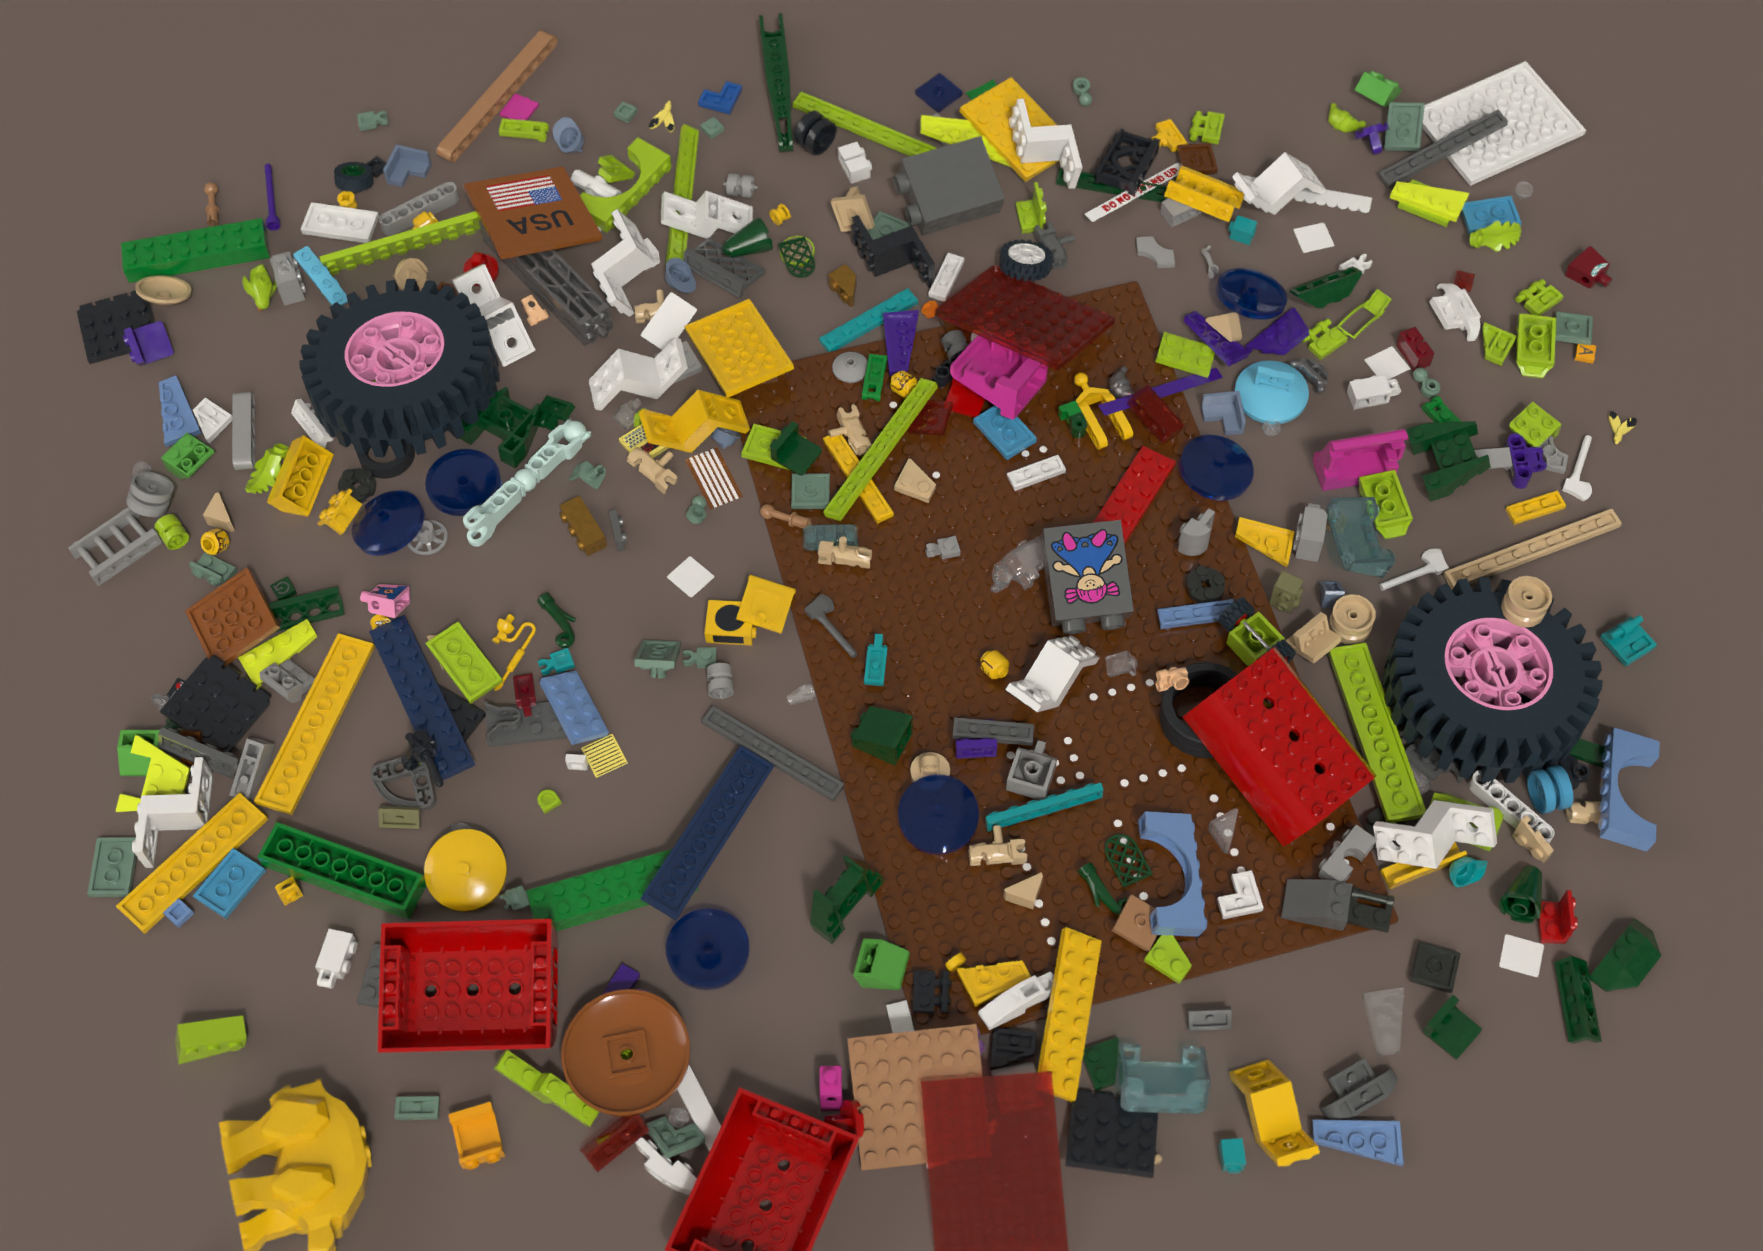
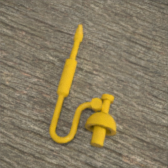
M508 614L505 620L498 619L496 627L499 632L492 639L494 643L499 644L500 640L505 642L515 641L526 626H531L532 632L521 649H518L506 667L507 671L502 677L503 682L495 687V691L503 687V683L510 672H513L525 654V648L536 632V627L533 623L525 622L520 626L513 638H508L507 634L515 630L512 625L515 617L511 614Z

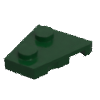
M1118 1037L1084 1048L1082 1061L1095 1092L1115 1085L1119 1047Z

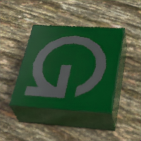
M288 577L270 585L278 601L297 594Z

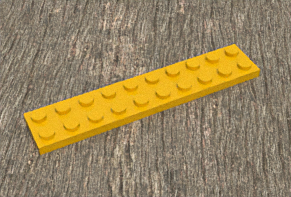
M340 633L337 634L254 799L255 804L293 815L375 648L373 643Z

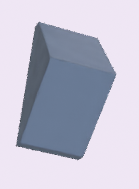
M1339 581L1319 582L1321 608H1333L1336 601L1345 596V590Z

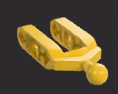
M1080 372L1075 375L1074 383L1080 386L1083 392L1076 399V402L1087 421L1086 431L1095 447L1099 450L1107 447L1108 441L1089 405L1099 401L1103 404L1116 399L1110 394L1108 389L1089 387L1087 384L1088 376ZM1122 410L1108 415L1122 440L1133 437L1132 428Z

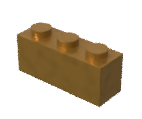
M580 495L559 505L561 510L559 516L563 523L568 524L569 527L567 529L571 537H576V544L580 551L584 550L585 554L589 556L608 547L605 535Z

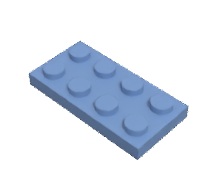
M576 670L541 678L539 684L571 745L608 735L609 731Z

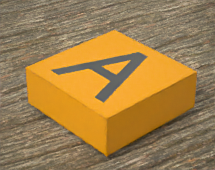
M1577 344L1575 361L1593 364L1596 346Z

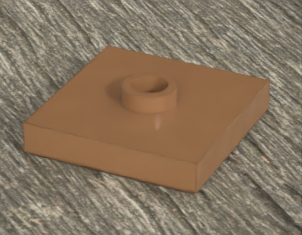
M1131 894L1111 931L1148 952L1157 935L1151 934L1149 917L1155 908Z

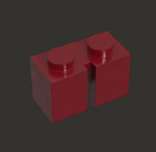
M1416 326L1400 332L1396 343L1397 348L1413 371L1420 367H1429L1434 356L1433 350L1426 341L1423 342L1424 338Z

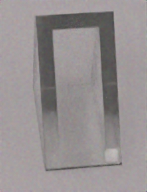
M1235 808L1210 821L1208 831L1219 847L1226 854L1229 852L1239 810Z

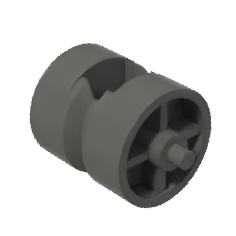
M960 330L950 331L941 339L947 356L952 362L969 346L966 343L963 332Z

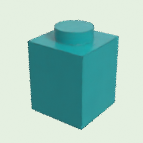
M1237 215L1235 222L1232 221L1228 231L1231 232L1230 239L1250 246L1256 233L1258 222Z
M1243 1138L1222 1139L1219 1143L1222 1171H1228L1229 1174L1240 1173L1246 1166Z

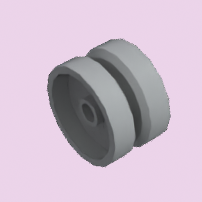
M154 472L136 473L132 477L126 503L133 512L147 517L163 516L168 511L174 486L167 477Z

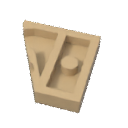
M908 459L894 486V490L929 503L936 490V484L911 459Z
M1525 815L1519 822L1512 837L1515 838L1519 845L1528 849L1535 859L1545 863L1554 850L1539 830L1535 832L1528 825L1530 818Z

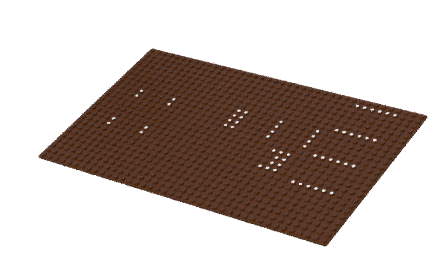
M1137 281L962 321L964 324L962 332L968 345L971 343L972 332L983 325L994 326L1001 331L1002 335L1009 337L1010 327H1013V322L1020 315L1026 312L1031 313L1033 310H1050L1051 313L1062 315L1070 323V328L1073 329L1074 343L1069 348L1070 352L1063 359L1057 362L1051 361L1048 364L1045 384L1017 415L1036 436L1037 441L1006 460L973 423V417L944 410V404L952 386L951 380L946 386L941 389L938 387L872 477V481L894 512L893 517L878 524L859 496L841 521L825 517L823 513L825 509H792V474L796 473L791 470L747 459L761 507L765 504H770L777 511L790 515L796 512L797 515L811 518L809 530L797 526L790 527L789 522L774 517L770 519L764 518L783 584L796 589L790 605L839 775L845 786L844 792L865 863L879 872L884 880L882 886L875 893L888 941L910 952L902 981V989L907 1000L915 1031L977 1024L981 1035L993 1033L994 1028L989 1030L978 1012L994 999L975 1007L956 970L949 971L945 964L955 955L962 953L966 961L959 968L968 969L980 965L992 966L997 965V963L1022 960L1031 977L1035 975L1038 978L1050 971L1054 975L1061 932L1065 927L1102 941L1091 1006L1177 983L1144 962L1146 956L1161 935H1157L1153 945L1147 952L1111 931L1119 915L1111 911L1101 899L1100 906H1095L1094 897L1088 883L1078 873L1082 866L1091 862L1116 903L1122 898H1128L1131 894L1154 908L1170 906L1180 901L1185 889V877L1180 863L1164 846L1151 840L1140 839L1138 819L1145 811L1191 814L1192 822L1195 824L1194 840L1197 842L1196 855L1200 862L1199 878L1202 880L1201 894L1205 901L1204 917L1207 918V928L1199 937L1174 936L1192 965L1182 981L1373 930L1346 924L1344 930L1339 931L1281 918L1287 879L1322 880L1318 877L1321 870L1318 868L1324 858L1329 859L1331 857V850L1337 843L1340 845L1343 842L1342 837L1348 829L1352 830L1356 825L1361 828L1350 799L1316 826L1283 847L1215 758L1194 757L1180 751L1166 738L1160 726L1159 711L1163 691L1158 692L1156 689L1157 671L1169 670L1172 667L1183 668L1201 662L1221 664L1231 668L1238 674L1248 667L1226 644L1229 632L1219 621L1160 629L1157 609L1200 604L1189 597L1186 588L1187 578L1193 570H1196L1199 566H1206L1218 571L1225 578L1224 593L1218 601L1233 599L1235 602L1236 599L1244 597L1255 608L1254 614L1260 612L1281 635L1282 633L1247 547L1243 541L1235 537L1236 520L1183 391L1122 410L1133 431V437L1127 440L1121 439L1109 416L1103 414L1098 406L1102 404L1101 401L1090 404L1089 407L1108 441V446L1099 450L1095 447L1087 431L1084 437L1074 438L1070 433L1071 428L1066 419L1061 421L1058 417L1059 406L1075 401L1083 392L1082 388L1074 383L1075 375L1080 372L1088 376L1087 384L1089 387L1109 390L1108 380L1122 366L1127 367L1125 377L1130 381V387L1134 393L1178 380L1173 367L1155 362L1162 339ZM943 326L915 333L908 373L917 379V383L921 378L932 381L931 379L935 376L936 368L949 359L941 343V339L946 334ZM1042 333L1037 335L1039 338L1046 337V335ZM886 339L793 360L791 362L794 369L779 375L778 382L756 385L729 397L740 400L750 427L746 434L739 432L742 436L743 448L753 424L782 431L792 421L797 423L799 435L806 437L807 440L822 448L821 455L805 474H830L831 502L847 480V477L823 443V438L829 435L828 430L841 428L837 419L838 409L841 407L846 413H850L852 411L851 406L856 405L860 414L859 419L867 433L865 436L869 438L872 445L906 399L891 389L892 376H889L888 358L880 402L869 398L868 400H862L865 378L855 383L843 382L834 375L833 362L839 355L845 352L859 353L867 361L869 354L887 356ZM869 388V391L875 392L876 389ZM985 400L980 414L995 405ZM843 434L842 436L848 443V437ZM1142 446L1176 461L1172 472L1125 544L1134 609L1131 616L1124 619L1125 627L1102 630L1101 622L1085 623L1086 631L1077 634H1063L1062 626L1052 627L1040 535L1043 529L1093 523ZM856 455V457L858 458L859 461H861V459H862L863 456H864V455ZM1059 455L1066 468V473L1014 491L1007 478V473ZM908 459H911L936 484V490L929 503L894 490V486ZM1208 508L1215 511L1207 550L1196 556H1189L1179 552L1178 539L1181 535L1179 531L1182 525L1188 523L1191 518L1197 520L1201 513L1204 514ZM956 536L961 551L960 556L942 559L941 555L927 557L925 551L927 550V544H937L938 539ZM840 537H846L847 546L872 549L870 569L861 568L859 565L852 567L832 562V565L819 564L818 549L820 541L834 542V546L839 545ZM1202 583V588L1211 587L1208 583ZM820 594L828 596L833 601L834 611L825 615L858 654L855 658L850 657L818 620H811L804 612V608L810 605ZM875 634H883V645H887L884 686L864 685L867 650L869 644H874ZM1073 636L1080 641L1079 644L1083 647L1093 649L1099 660L1095 665L1082 667L1059 707L1036 712L1006 690L1009 683L1025 679L1048 640ZM997 650L1009 661L1008 673L1005 677L991 679L981 670L980 659L984 653ZM1291 660L1289 665L1299 676L1293 660ZM1203 686L1185 690L1173 701V709L1176 716L1184 725L1192 729L1183 716L1217 691V689ZM870 706L913 716V735L895 766L852 747V731L855 727H859L861 715L864 711L867 712ZM954 717L1034 724L1033 745L997 743L996 757L956 758L955 739H953ZM1289 732V738L1292 741H1297V735L1294 732ZM1039 740L1046 742L1044 753L1048 754L1047 756L1057 758L1056 769L1047 797L1053 794H1064L1070 789H1081L1090 783L1102 784L1104 791L1100 799L1001 828L1003 843L1014 839L1025 840L1024 849L1018 851L1019 853L1027 854V862L1025 864L998 863L986 865V862L982 859L980 866H970L969 846L979 843L992 844L995 841L993 830L987 832L985 826L986 816L995 811H1006L1012 806L1020 807L1026 805L1032 800L1040 801L1006 790L1007 779L1018 747L1029 751L1030 749L1035 750ZM922 753H938L945 757L949 763V781L937 791L921 790L911 780V764ZM1315 764V771L1318 774H1322V767L1318 764ZM1118 834L1127 835L1134 840L1153 873L1152 876L1124 888L1104 852L1108 839ZM1120 838L1119 842L1126 844L1127 839ZM1109 842L1107 848L1114 850L1115 844ZM1118 845L1116 851L1123 853L1125 847ZM1127 848L1126 854L1133 856L1135 850ZM1371 851L1362 862L1353 856L1344 858L1345 862L1353 868L1350 877L1346 881V883L1352 884V888L1356 887L1360 891L1382 896L1389 895ZM1136 853L1135 857L1141 859L1139 854ZM1114 854L1113 860L1120 862L1122 856ZM1124 857L1122 863L1130 865L1132 859ZM1134 860L1132 866L1140 868L1141 862ZM1113 863L1117 870L1119 865ZM1143 864L1142 870L1147 871L1145 865ZM1121 866L1119 872L1127 874L1128 868ZM1131 869L1129 875L1137 877L1138 871ZM1252 870L1263 904V911L1222 919L1217 898L1236 894L1231 879L1232 874ZM1141 872L1139 877L1144 876L1146 874ZM1042 873V886L1034 909L1005 901L1004 889ZM1120 875L1122 881L1124 882L1125 877ZM1128 878L1126 883L1132 881L1133 879ZM1357 899L1359 904L1385 909L1384 904ZM1394 906L1392 907L1390 925L1398 922ZM914 970L935 971V979H941L942 971L950 972L952 987L949 989L951 1005L949 1006L948 1014L940 1013V1006H934V1014L913 1013ZM935 988V997H941V988ZM1050 998L1027 1008L1024 1014L995 1028L1007 1029L1047 1018Z

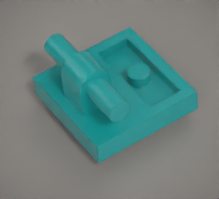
M1640 615L1634 618L1632 616L1600 636L1603 643L1625 667L1657 647L1655 641L1639 625L1643 622V618Z

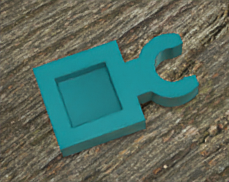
M568 648L551 653V659L549 660L541 659L538 661L539 667L547 666L541 670L543 676L550 674L554 669L557 674L575 667Z

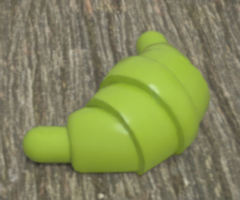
M1335 103L1330 105L1328 123L1334 129L1347 133L1357 131L1358 128L1366 126L1365 121L1354 119L1346 110L1338 109Z

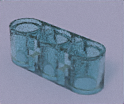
M850 524L806 526L803 529V547L806 550H818L820 541L834 542V546L839 545L840 537H846L847 546H858V527Z

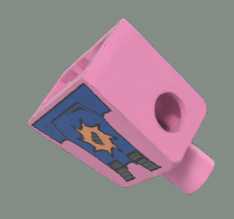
M379 584L371 592L362 591L360 600L363 603H368V611L370 613L396 618L410 604L409 586Z

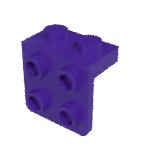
M157 321L136 329L131 327L124 329L125 335H123V339L126 345H130L132 352H129L133 363L136 362L137 365L142 366L174 354L163 322Z

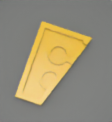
M1239 517L1235 537L1287 568L1295 531Z
M1022 960L997 963V965L992 966L980 965L975 966V968L956 969L975 1007L997 998L1015 985L1031 977Z

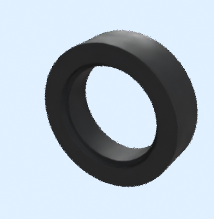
M413 444L406 445L405 457L396 458L388 463L372 461L368 457L371 446L365 454L357 453L362 468L370 470L373 477L381 479L393 478L404 473L411 466L415 457Z

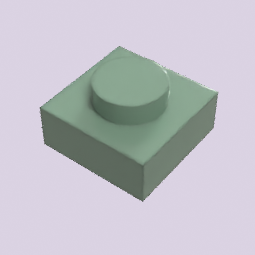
M622 101L614 111V117L629 124L638 112L637 107Z
M715 117L700 125V129L710 139L724 132V126Z

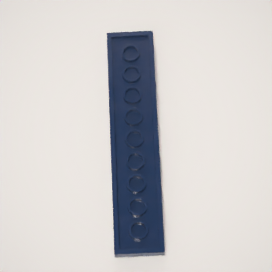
M405 615L369 631L414 731L425 730L430 738L432 737L436 742L437 752L433 761L442 780L444 781L475 766V762Z
M742 745L739 746L643 893L642 901L675 921L678 919L773 770V764Z

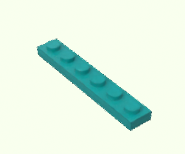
M907 288L820 337L819 343L827 352L836 351L884 324L883 313L907 311L918 304V299Z
M1090 783L1081 789H1070L1064 794H1053L1040 801L1032 800L1020 807L1012 806L1003 812H992L985 817L987 832L992 831L996 825L1002 828L1100 799L1103 796L1104 789L1101 783Z

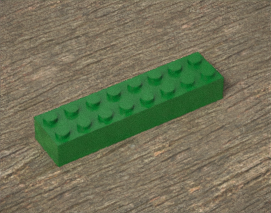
M262 218L121 243L123 271L129 283L138 282L150 276H173L270 258L268 233Z
M278 822L274 825L257 856L265 868L410 920L427 886L423 874Z
M672 849L526 890L533 919H552L557 932L649 905L642 901L641 897Z

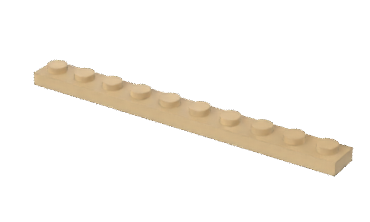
M1609 509L1447 570L1443 576L1453 590L1457 580L1467 578L1469 584L1477 582L1479 577L1493 576L1617 529L1621 526L1622 522L1614 510Z

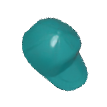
M1466 856L1460 857L1450 864L1449 878L1457 888L1477 882L1484 876L1488 861L1475 860Z

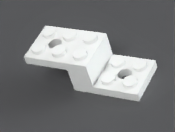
M705 191L697 202L668 192L662 194L661 224L706 239L710 238L717 228L736 233L753 221L752 206L709 191Z

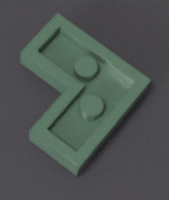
M664 1116L646 1124V1131L666 1159L705 1143V1136L695 1123L675 1130Z

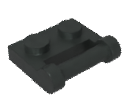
M1353 887L1346 924L1388 933L1394 896H1382L1360 891L1359 888ZM1357 899L1384 904L1385 909L1359 904Z

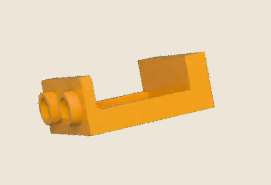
M491 1102L448 1114L453 1127L460 1158L459 1163L462 1169H475L479 1167V1164L485 1162L495 1163L500 1158L505 1157L494 1107Z

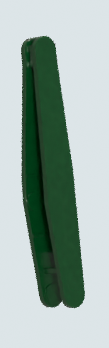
M782 13L778 15L780 30L775 32L764 31V19L762 15H759L767 93L778 138L779 152L793 151L791 86ZM780 118H788V132L786 134L781 133L778 120Z

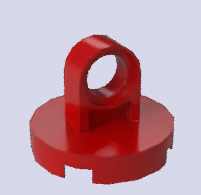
M475 252L465 262L464 273L481 264H485L494 282L499 275L497 261L490 255Z
M845 1100L841 1105L839 1115L824 1117L825 1123L857 1136H863L864 1116L858 1112L857 1107L861 1106L857 1100Z

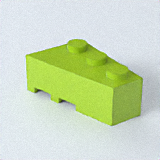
M243 1015L177 1024L175 1044L178 1065L228 1051H237L245 1047L247 1038Z

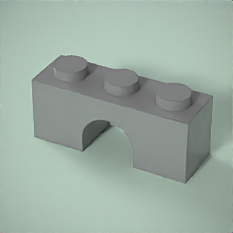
M1358 825L1352 830L1348 829L1342 837L1343 842L1340 845L1337 843L1331 850V857L1329 859L1324 858L1318 868L1321 870L1318 877L1322 880L1346 882L1353 868L1345 862L1344 858L1353 856L1362 862L1374 847L1377 839Z

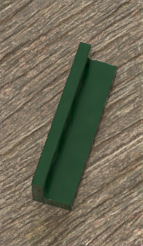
M338 586L268 603L275 618L282 619V622L279 624L280 629L275 632L290 629L306 619L311 624L345 615L343 600ZM339 604L340 610L333 612L328 610L331 605ZM313 609L321 610L317 616L309 615ZM298 613L302 615L299 620H290L293 614Z
M1574 956L1555 961V970L1569 1043L1575 1044L1584 1040L1594 1043L1601 1042L1587 961Z

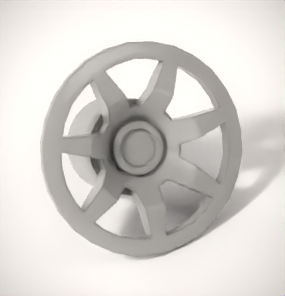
M423 520L409 530L406 540L408 547L414 553L432 555L445 546L448 534L446 528L440 522ZM433 525H437L441 529L434 530ZM444 532L443 541L436 537ZM411 541H419L415 548L411 545ZM431 542L440 544V546L432 550ZM426 544L429 551L422 552L419 550Z

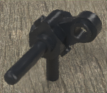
M425 730L416 731L413 734L407 733L405 739L410 746L408 752L401 758L403 767L408 771H413L418 768L419 762H425L436 786L442 787L444 782L433 761L437 752L435 740L432 737L430 738Z

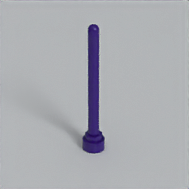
M265 164L269 216L266 219V227L268 230L275 231L281 225L275 210L272 167L270 164Z

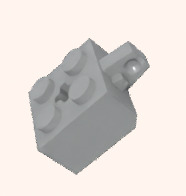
M290 251L272 256L270 263L284 306L304 301L306 288L304 282H302L303 277L295 258H292Z
M1309 503L1308 507L1305 506L1304 513L1299 515L1295 531L1296 538L1293 544V550L1296 551L1295 558L1318 562L1324 542L1328 516L1323 509H1320V505Z
M1038 740L1035 750L1030 749V751L1018 747L1007 779V791L1038 800L1046 799L1057 765V758L1047 756L1048 754L1044 753L1046 742Z

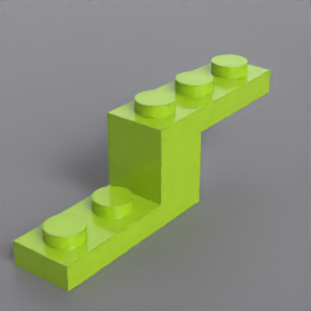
M509 1050L503 1052L493 1068L544 1104H555L587 1127L592 1125L599 1113L583 1103L565 1082L552 1073H540Z

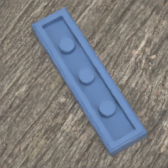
M1234 600L1157 609L1160 629L1218 622L1223 610H1226V607L1230 606Z

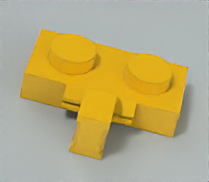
M1171 119L1156 123L1155 129L1158 133L1156 136L1151 137V140L1153 138L1160 139L1159 147L1162 145L1163 147L1168 146L1171 152H1174L1177 145L1188 144Z

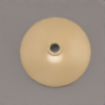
M171 276L146 277L139 280L135 287L136 293L142 299L160 306L181 303L191 295V286L186 281Z

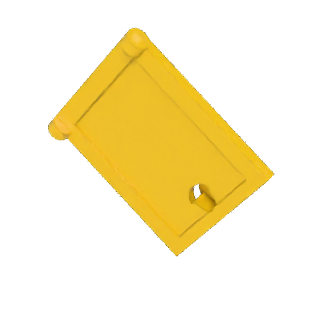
M750 574L736 619L781 634L796 589Z

